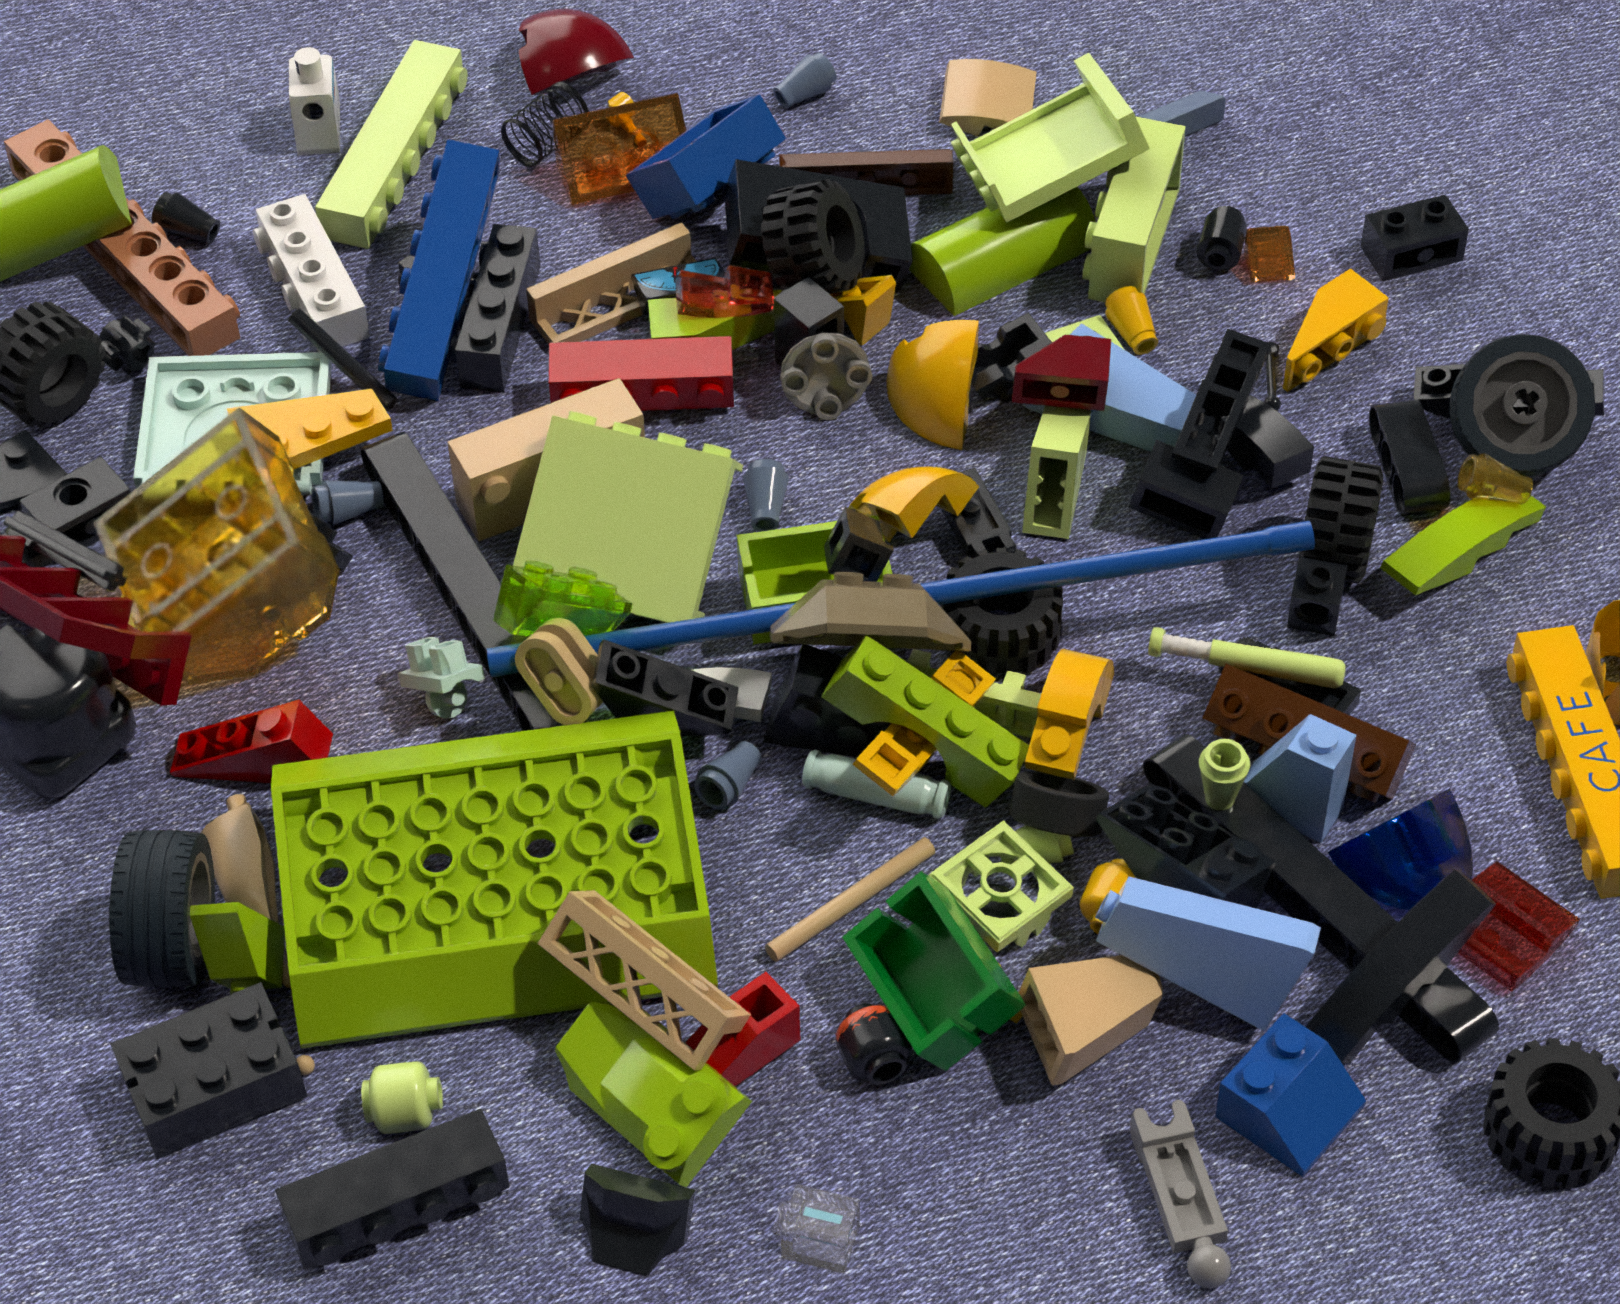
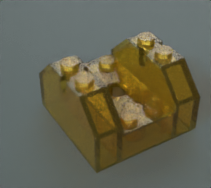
M240 407L94 521L107 557L124 567L123 576L127 577L125 585H119L123 597L133 600L130 615L135 628L141 632L187 631L192 634L182 678L189 685L259 674L286 653L284 649L285 644L293 637L301 641L331 618L339 567L324 535L318 532L293 477L294 468L280 437Z

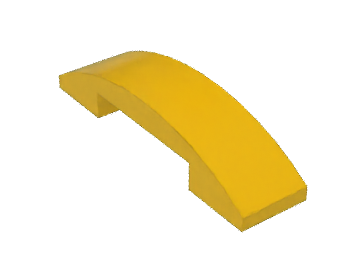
M955 651L931 677L932 680L972 707L976 706L996 680V678L961 651ZM892 723L884 732L881 731L857 757L853 766L890 795L894 796L937 752V749L917 732Z

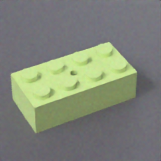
M1136 117L1150 149L1108 170L1106 188H1109L1108 192H1100L1095 217L1098 218V221H1090L1085 237V248L1091 249V254L1088 253L1086 256L1082 275L1084 280H1089L1088 299L1105 302L1111 293L1126 286L1136 287L1138 292L1145 294L1180 190L1186 126Z

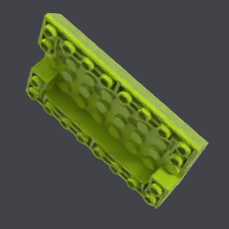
M674 711L272 765L271 796L288 970L301 1049L586 1008L593 1001L611 1004L537 944L570 891L595 890L718 988L710 913L681 735ZM638 825H650L658 832L657 837L649 843H637L630 838L629 834ZM537 839H547L555 845L554 851L543 858L531 856L526 849L532 841ZM435 853L445 854L452 860L450 866L441 872H430L423 867V863L428 856ZM329 868H341L348 873L346 880L336 887H327L319 882L321 874ZM571 919L558 941L573 953L587 951L583 928ZM598 941L599 948L606 947L600 941ZM613 952L600 955L603 977L611 984L626 982L622 959ZM588 957L580 958L589 965ZM637 972L638 980L646 979L640 973ZM653 984L639 986L641 1000L662 997V991ZM627 988L621 989L620 991L628 997Z

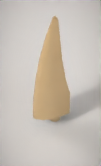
M232 795L226 800L228 812L215 818L201 831L208 839L211 848L214 878L226 903L239 902L279 923L275 893V862L264 826L249 802L247 803L244 795ZM284 949L282 983L285 987L291 988L288 961Z

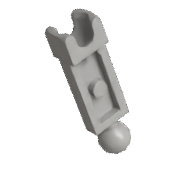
M1175 1100L1172 1103L1174 1117L1167 1126L1155 1125L1149 1119L1146 1110L1137 1108L1131 1115L1130 1134L1139 1162L1143 1163L1173 1254L1192 1250L1187 1262L1189 1276L1195 1284L1203 1288H1216L1227 1280L1231 1272L1229 1256L1224 1249L1215 1245L1227 1241L1228 1229L1194 1137L1195 1129L1186 1104L1182 1100Z

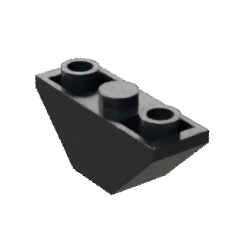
M605 639L599 645L592 682L593 689L615 718L674 711L681 736L728 734L732 730L739 687Z

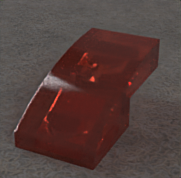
M729 265L723 278L680 270L675 281L677 314L707 318L744 317L771 312L774 307L772 274L768 272Z

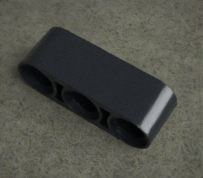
M1418 399L1371 405L1369 410L1370 433L1398 513L1407 514L1448 508L1450 504L1448 476L1421 402Z

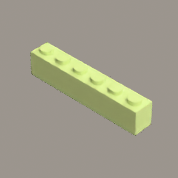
M413 40L315 206L316 215L330 241L369 249L376 235L384 231L388 214L394 204L400 203L407 181L410 176L416 175L423 153L426 148L432 147L439 125L442 120L448 119L455 97L458 93H462L466 87L468 73L467 69L463 68L461 49Z

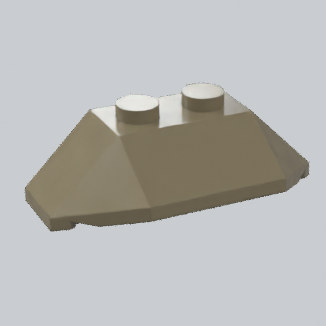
M835 572L833 580L822 579L770 626V639L772 643L856 646L865 635H868L885 648L971 651V640L921 584L913 583V576L903 574L883 575V582L863 581L864 575L861 573Z

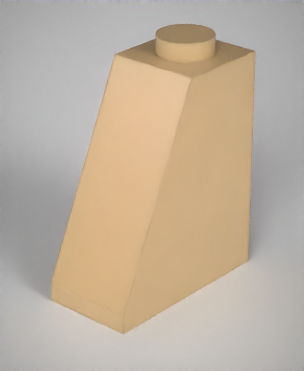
M1123 955L1028 969L1019 991L1026 1006L1020 1011L1051 1085L1063 1084L1149 1025L1163 995L1162 983L1158 974Z

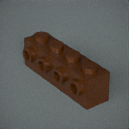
M1225 664L1202 717L1215 724L1212 734L1224 739L1234 740L1239 744L1243 736L1260 743L1257 753L1262 755L1311 714L1356 734L1348 780L1352 783L1348 792L1374 803L1377 802L1379 795L1393 800L1416 747L1415 743Z

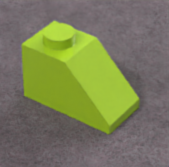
M239 902L190 906V919L211 980L229 988L230 994L260 982L264 989L282 988L285 943L284 926Z

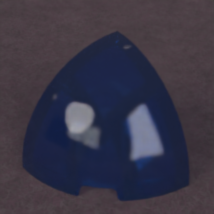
M1450 789L1328 851L1334 864L1367 895L1381 903L1404 910H1411L1452 870L1460 869L1471 880L1473 875V858L1469 835L1459 806Z

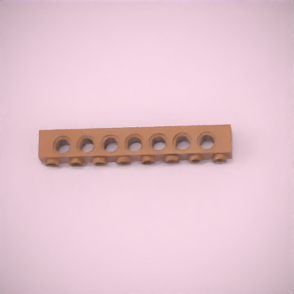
M49 119L4 141L12 174L19 181L82 154L77 149L70 134L67 131L61 132ZM126 198L131 225L83 245L93 258L188 356L211 355L240 339L237 324L240 312L234 300L228 294L223 296L215 288L211 277L206 271H198L192 265L189 256L182 247L178 246L175 248L168 241L162 227L156 222L152 224L144 216L141 207L134 199L128 200Z

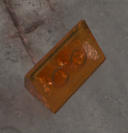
M678 93L552 120L556 166L571 205L635 192L626 174L686 131Z

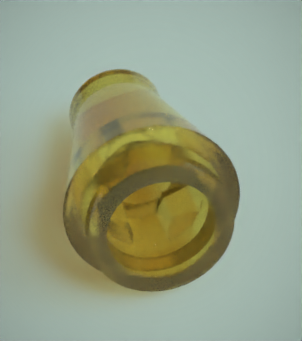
M1482 453L1479 456L1471 454L1464 460L1460 468L1458 488L1466 492L1470 499L1506 501L1523 505L1531 495L1533 481L1530 477L1519 474L1486 453Z

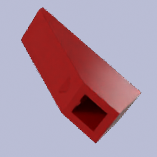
M300 699L180 733L170 774L174 777L271 783L272 765L328 758L333 733Z
M764 972L729 996L750 1013L751 1016L740 1032L724 1034L706 1062L734 1086L801 1041L800 1006L767 972ZM702 1024L685 1043L695 1051L708 1028Z

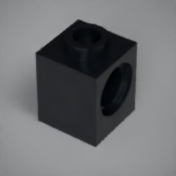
M1299 557L1291 595L1287 628L1335 636L1348 565Z

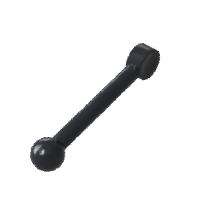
M1267 342L1271 345L1266 358L1267 397L1263 402L1279 411L1281 401L1276 396L1275 359L1278 358L1279 346L1274 342Z

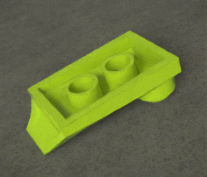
M594 1001L589 1003L555 1047V1053L566 1074L569 1089L641 1151L652 1165L663 1170L675 1182L686 1188L752 1103L751 1099L709 1064L705 1063L701 1070L694 1071L614 1005Z

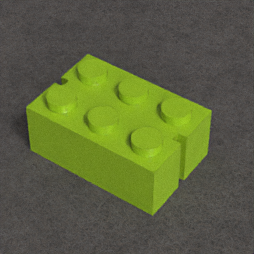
M876 515V516H869V517H871V518H874V519H876V520H879L878 515ZM837 521L736 535L738 575L746 610L796 603L822 579L833 580L834 575L828 573L824 545ZM889 560L877 582H883V575L893 574ZM770 632L751 634L753 645L772 642Z

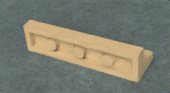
M681 222L527 288L529 319L548 344L556 342H581L643 315L638 298L629 296L630 291L634 290L631 274L695 262L696 260L691 254L690 232ZM599 304L615 306L613 311L604 315L590 312L591 308ZM560 321L576 323L574 328L557 334L551 327V325Z
M595 890L570 891L537 943L694 1071L703 1068L724 1034L740 1032L751 1016L750 1013ZM571 919L583 928L587 951L573 953L558 941ZM598 941H600L606 947L599 948ZM613 952L622 959L626 982L611 984L603 977L600 955ZM588 957L589 965L580 958ZM637 972L640 973L646 979L638 980ZM653 984L662 991L665 1014L651 1016L642 1008L639 986ZM627 988L628 997L620 990ZM676 1003L679 1006H681L685 1011L677 1012ZM693 1016L708 1028L695 1051L682 1041L679 1018ZM666 1020L667 1028L658 1021Z

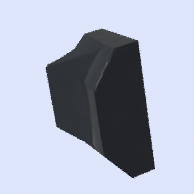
M591 1164L584 1174L580 1221L588 1232L593 1262L642 1275H649L654 1267L670 1251L684 1246L688 1240L696 1190Z

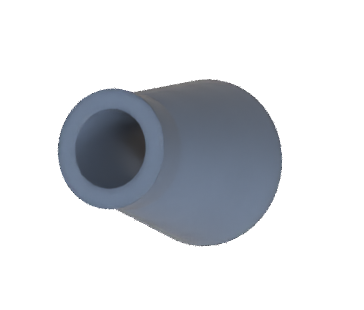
M817 52L813 56L807 54L782 82L773 88V94L783 108L788 109L796 103L830 90L831 84L837 80L835 69L822 53Z
M759 459L753 461L748 465L747 472L743 475L744 488L751 514V526L757 531L775 530L779 527V517L789 476L785 472L784 466L776 460Z
M323 480L322 485L313 486L311 490L314 514L328 522L331 526L366 512L381 509L384 505L383 492L379 481Z
M741 741L733 749L702 766L698 770L697 779L694 783L696 794L700 800L714 809H723L726 806L734 805L742 794L755 768L761 763L762 757L757 747L750 742Z

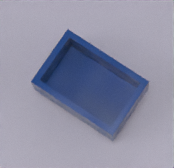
M758 94L715 109L626 174V177L652 219L665 215H670L671 219H675L690 209L695 213L712 204L716 200L713 193L721 187L725 190L735 159L764 164L776 155L773 148L783 142L786 137L763 98Z

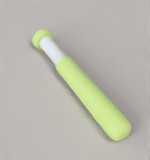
M1159 627L1152 629L1148 654L1154 657H1161L1162 653L1165 652L1177 656L1183 655L1184 657L1207 660L1211 665L1224 667L1225 664L1248 672L1328 688L1340 687L1343 684L1346 671L1345 663L1336 658L1215 639L1212 642H1205L1186 637L1181 638L1166 634V630Z

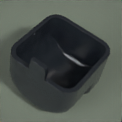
M7 624L0 630V766L35 794L44 798H58L67 794L133 739L136 721L132 705L126 695L116 688L109 660L105 653L60 643L36 628L24 636Z

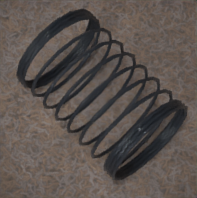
M556 82L549 87V90L537 96L530 104L524 106V109L519 110L517 114L502 124V139L509 152L518 161L528 166H535L544 160L546 156L550 155L551 152L555 151L557 147L568 141L576 132L588 125L590 120L589 109L582 96L573 87L563 82ZM555 86L568 92L575 100L582 115V125H577L575 112L569 102L562 95L553 91ZM553 92L568 104L573 112L576 124L569 121L562 106L553 99ZM543 97H548L550 105L544 102ZM537 101L543 103L546 113L537 106ZM556 104L562 109L565 116L560 112ZM545 105L555 113L561 126L551 117ZM531 106L536 107L540 118L531 112ZM539 110L547 116L555 131L545 122ZM525 111L530 112L533 122L525 117ZM533 115L543 124L548 135L541 130L535 122ZM518 116L523 117L525 123H523L522 121H520V120L518 119ZM526 120L536 128L542 140L535 135ZM508 122L511 124V130L517 141L528 152L538 156V160H531L523 156L510 142L506 133V124ZM562 122L569 126L570 130L565 129ZM512 123L518 125L524 137L537 148L538 155L531 152L521 143L513 130ZM554 123L563 129V135L557 132ZM547 127L556 133L557 140L551 138ZM522 128L529 134L534 143H532L528 139V137L524 134ZM565 130L570 132L569 136L565 135ZM540 131L550 138L551 145L545 143ZM558 135L564 137L562 141L559 140ZM552 140L557 142L556 146L552 145ZM540 142L544 144V150L542 149ZM546 145L550 146L551 149L546 150Z

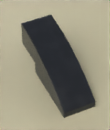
M1251 395L1227 451L1244 471L1253 467L1272 489L1311 472L1314 446L1283 415Z

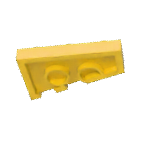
M372 389L227 408L228 418L232 427L265 481L393 431L391 418Z

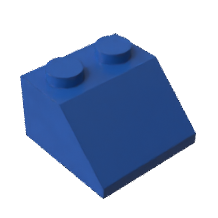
M1283 1013L1221 1081L1215 1118L1304 1177L1364 1108L1366 1099L1329 1043Z

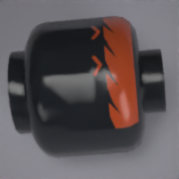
M864 1003L853 1007L847 1012L845 1019L840 1023L835 1033L836 1045L849 1073L855 1079L870 1082L873 1085L886 1084L900 1077L906 1070L907 1063L912 1056L910 1042L888 1008L883 1005Z

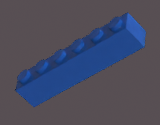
M447 139L443 155H435L431 171V180L436 181L433 193L425 192L420 216L425 219L422 230L415 229L411 241L410 256H415L412 269L405 267L400 281L399 293L403 294L404 298L401 307H393L390 317L389 332L394 333L391 345H383L379 356L378 371L384 372L385 387L389 391L439 401L450 360L452 337L457 334L461 308L467 297L471 275L475 267L500 173L498 149Z

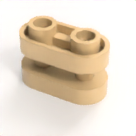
M551 618L545 621L517 648L515 663L519 673L551 717L563 725L582 724L603 703L592 687L597 653L579 628L571 621L564 618Z

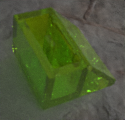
M527 560L524 567L506 564L493 621L511 634L530 636L545 621L551 618H564L574 623L585 636L614 631L631 613L633 603L616 593L617 586L597 580L598 574L594 571L579 567H569L568 573L553 571L554 567L549 564Z

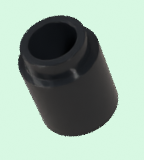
M1219 206L1206 216L1196 250L1198 259L1206 267L1223 271L1229 270L1238 264L1247 233V224L1243 214L1238 209L1231 206Z

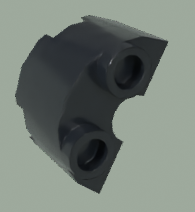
M1029 312L1014 321L1003 324L997 331L996 339L993 342L981 344L978 341V354L971 385L983 400L986 401L987 397H999L1003 403L1012 401L1015 366L1052 343Z

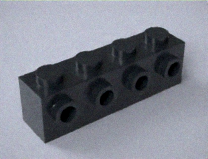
M493 224L489 240L482 241L480 246L479 272H473L471 275L469 287L471 299L469 304L464 303L462 305L460 313L461 332L459 336L454 335L452 337L450 360L457 363L460 388L504 392L528 312L526 289L536 284L541 265L537 228Z
M478 1109L277 1188L275 1192L282 1218L303 1269L306 1270L316 1265L332 1264L341 1259L346 1253L368 1244L384 1243L393 1238L398 1232L420 1223L429 1224L439 1221L448 1212L470 1203L489 1201L497 1196L500 1191L508 1189L510 1186L505 1158L482 1109Z

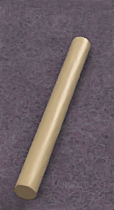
M926 837L921 838L767 943L765 950L774 962H778L935 854V848L931 841Z

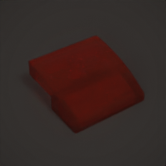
M1496 861L1472 879L1496 905L1462 946L1458 954L1512 992L1560 947L1577 927L1580 918Z

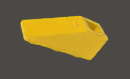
M1352 269L1345 271L1319 288L1287 356L1283 389L1289 392L1302 382L1311 381L1319 371L1331 363L1343 360L1360 344L1378 337L1386 326L1389 297Z

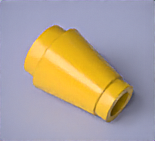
M1133 286L1122 287L1111 293L1105 301L1107 308L1105 311L1106 318L1135 354L1143 355L1155 349L1159 341L1156 337L1145 294L1138 292L1137 288Z

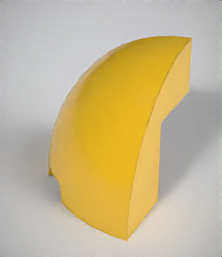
M950 320L928 325L920 337L909 343L905 339L902 340L895 348L888 364L886 379L887 395L899 419L919 436L938 445L958 450L963 449L968 426L969 390L978 354L979 321Z
M931 466L906 468L890 473L867 486L848 508L866 516L878 515L884 540L890 542L897 531L913 538L935 506L959 516L979 486L972 478L946 468Z

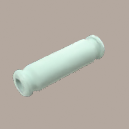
M816 749L810 751L807 756L802 776V784L807 789L815 787L824 793L918 815L931 814L936 819L944 817L951 793V784L948 780L942 779L937 781L928 775L917 773L897 794L892 796L853 766L856 760L854 758L837 754L825 755Z

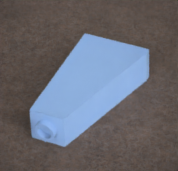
M1082 323L1070 334L1104 338ZM1111 342L1109 382L1104 411L1091 410L1089 430L1150 452L1156 440L1175 446L1196 394ZM1022 403L1029 410L1043 414L1044 405Z
M1129 876L1119 893L1109 890L1095 918L1103 921L1096 939L1097 942L1263 1031L1266 1030L1313 957L1321 927L1308 921Z

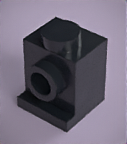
M847 507L842 511L824 545L828 573L832 575L835 572L861 573L864 575L863 581L877 582L894 551L893 546L886 544L883 540L879 520Z

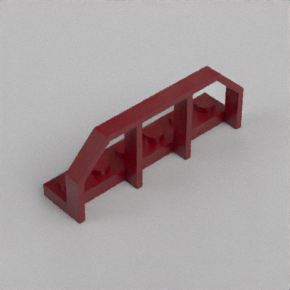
M0 535L1 610L31 628L40 630L60 643L105 653L114 678L160 706L177 705L192 634L187 631L141 632L128 624L133 600L128 597H81L77 594L81 570L78 568L30 567L22 562L26 538L22 536Z

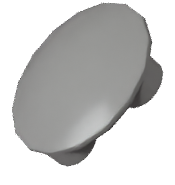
M820 333L806 337L792 347L782 362L780 374L784 394L794 406L808 413L817 414L823 420L837 418L842 410L847 409L858 401L872 380V372L866 352L856 341L842 334Z

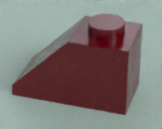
M1065 334L1015 366L1012 403L1104 411L1109 382L1111 339Z

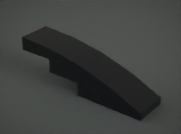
M1227 329L1219 350L1214 355L1207 375L1201 382L1171 458L1213 473L1217 472L1267 358L1270 343Z
M1460 869L1452 870L1375 945L1306 1025V1028L1326 1040L1341 1063H1351L1381 1024H1392L1423 984H1433L1496 903Z

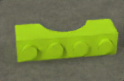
M865 635L840 661L821 696L862 725L872 722H889L907 727L922 735L941 754L946 766L945 780H948L952 786L985 808L1014 783L1028 752L1029 745L868 635Z

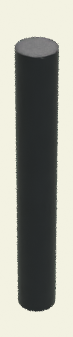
M301 308L291 314L288 321L361 390L372 389L386 411L394 406L397 398Z

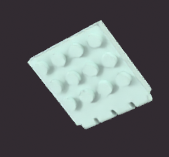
M322 352L149 357L133 476L136 490L142 491L143 500L177 499L178 489L184 490L185 499L223 498L224 488H230L232 498L245 497L256 477L264 479L232 427L228 418L227 408L329 395L332 362ZM324 458L268 479L266 482L274 487L277 486V489L287 496H310L313 485H322Z

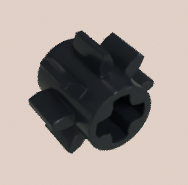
M123 316L122 319L110 321L102 329L99 336L102 340L101 345L105 347L106 354L102 361L115 372L121 368L127 374H130L131 371L144 368L149 362V357L154 355L156 343L148 337L152 329L139 318L132 321L127 316Z

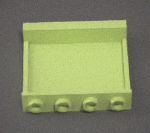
M1090 53L1074 60L1083 84L973 141H968L957 121L951 124L957 136V139L951 141V145L960 163L964 166L980 196L983 197L989 211L993 212L998 209L1006 223L1150 149L1133 110Z
M569 411L567 419L552 415L509 583L663 623L704 617L705 613L698 610L734 471L742 472L743 469L741 463L730 458L732 450L704 443L702 451L686 448V439L666 433H659L657 440L641 437V428L620 422H614L611 430L595 426L597 418Z

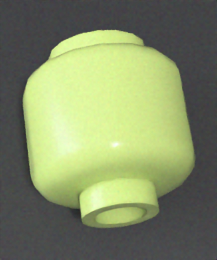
M419 1061L377 1066L373 1069L370 1080L362 1082L361 1098L365 1120L367 1123L374 1122L377 1129L383 1134L426 1129L432 1122L434 1110H439L443 1107V1092L440 1078H430L426 1066Z

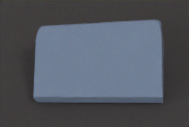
M1198 91L1138 117L1186 126V136L1224 120L1226 99L1220 94Z

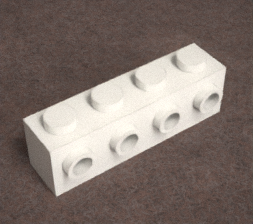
M306 194L256 209L259 227L253 229L254 239L261 254L268 253L269 255L267 262L274 281H282L284 284L281 288L288 309L291 311L301 308L342 347L370 338L365 305Z

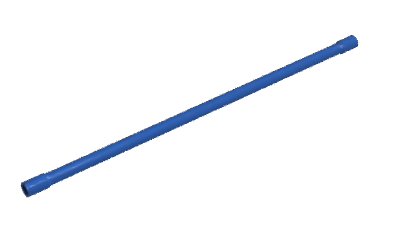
M1303 521L1271 526L1255 532L920 584L939 605L1259 555L1275 556L1314 550L1315 539L1311 522ZM795 603L591 634L584 637L598 655L599 645L603 639L642 652L770 632V626ZM521 643L487 648L491 677L519 673L515 663V654Z

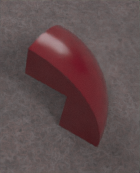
M554 9L536 13L524 19L519 27V32L526 41V45L519 49V58L531 95L543 94L544 91L549 90V87L556 82L569 84L589 73L607 72L634 58L630 48L616 30L600 18L580 10ZM555 86L553 88V91L559 89L560 87Z

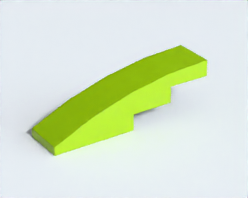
M1509 481L1478 495L1435 521L1383 560L1380 569L1414 595H1418L1470 574L1478 558L1505 548L1512 532L1539 522L1546 506L1514 482Z

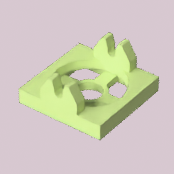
M1004 820L928 874V876L950 890L978 934L996 952L1002 950L1012 941L1023 947L1026 945L1031 932L1038 936L1050 920L1051 912L1069 900L1074 890V887ZM1001 856L1016 861L1011 865L1003 862L992 863L989 857ZM1002 872L1011 876L1016 886L1011 891L1001 893L991 889L986 879L993 873ZM1030 872L1037 879L1039 887L1035 903L1020 890L1022 878ZM970 873L975 877L980 875V888L966 897L962 887L965 885L968 875ZM991 901L1008 902L1020 915L1010 918H996L985 915L980 909Z

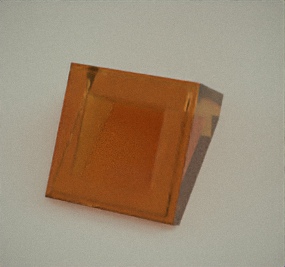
M1273 226L1247 229L1243 252L1250 281L1265 282L1295 279L1289 227Z

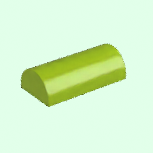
M100 145L0 189V281L132 224L117 157L108 147Z
M1078 187L1007 223L998 209L990 212L988 207L911 243L913 262L909 271L953 316H956L1091 250L1085 248V237L1090 221H1096L1088 201Z

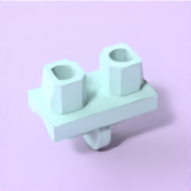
M426 637L406 644L405 647L411 669L398 673L401 687L426 691V705L435 716L447 719L459 715L467 702V690L462 680L481 681L485 679L482 665L467 663L462 641L451 640L439 643V639L436 637Z

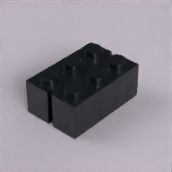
M261 982L110 1044L157 1160L308 1097L297 1060L282 1027L279 1025L278 1018Z

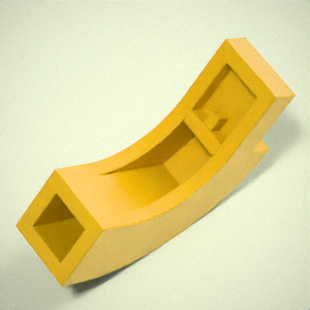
M1064 648L1058 652L1048 673L1038 703V717L1025 759L1026 769L1075 780L1092 718H1102L1114 677V665L1111 659Z

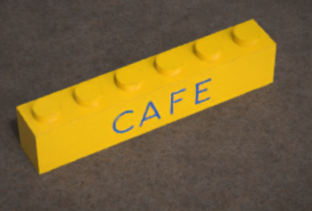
M1574 625L1517 633L1513 653L1508 654L1506 661L1509 679L1512 683H1518L1522 694L1521 707L1526 721H1532L1536 730L1537 752L1542 760L1547 759L1551 769L1553 794L1556 799H1562L1567 811L1566 825L1568 833L1573 840H1578L1581 847L1584 875L1587 880L1594 881L1600 899L1620 896V738Z

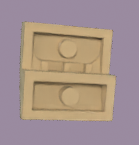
M950 60L946 66L939 123L952 127L951 124L957 121L962 131L978 137L984 126L996 129L1033 110L1037 72L1021 66L992 60Z

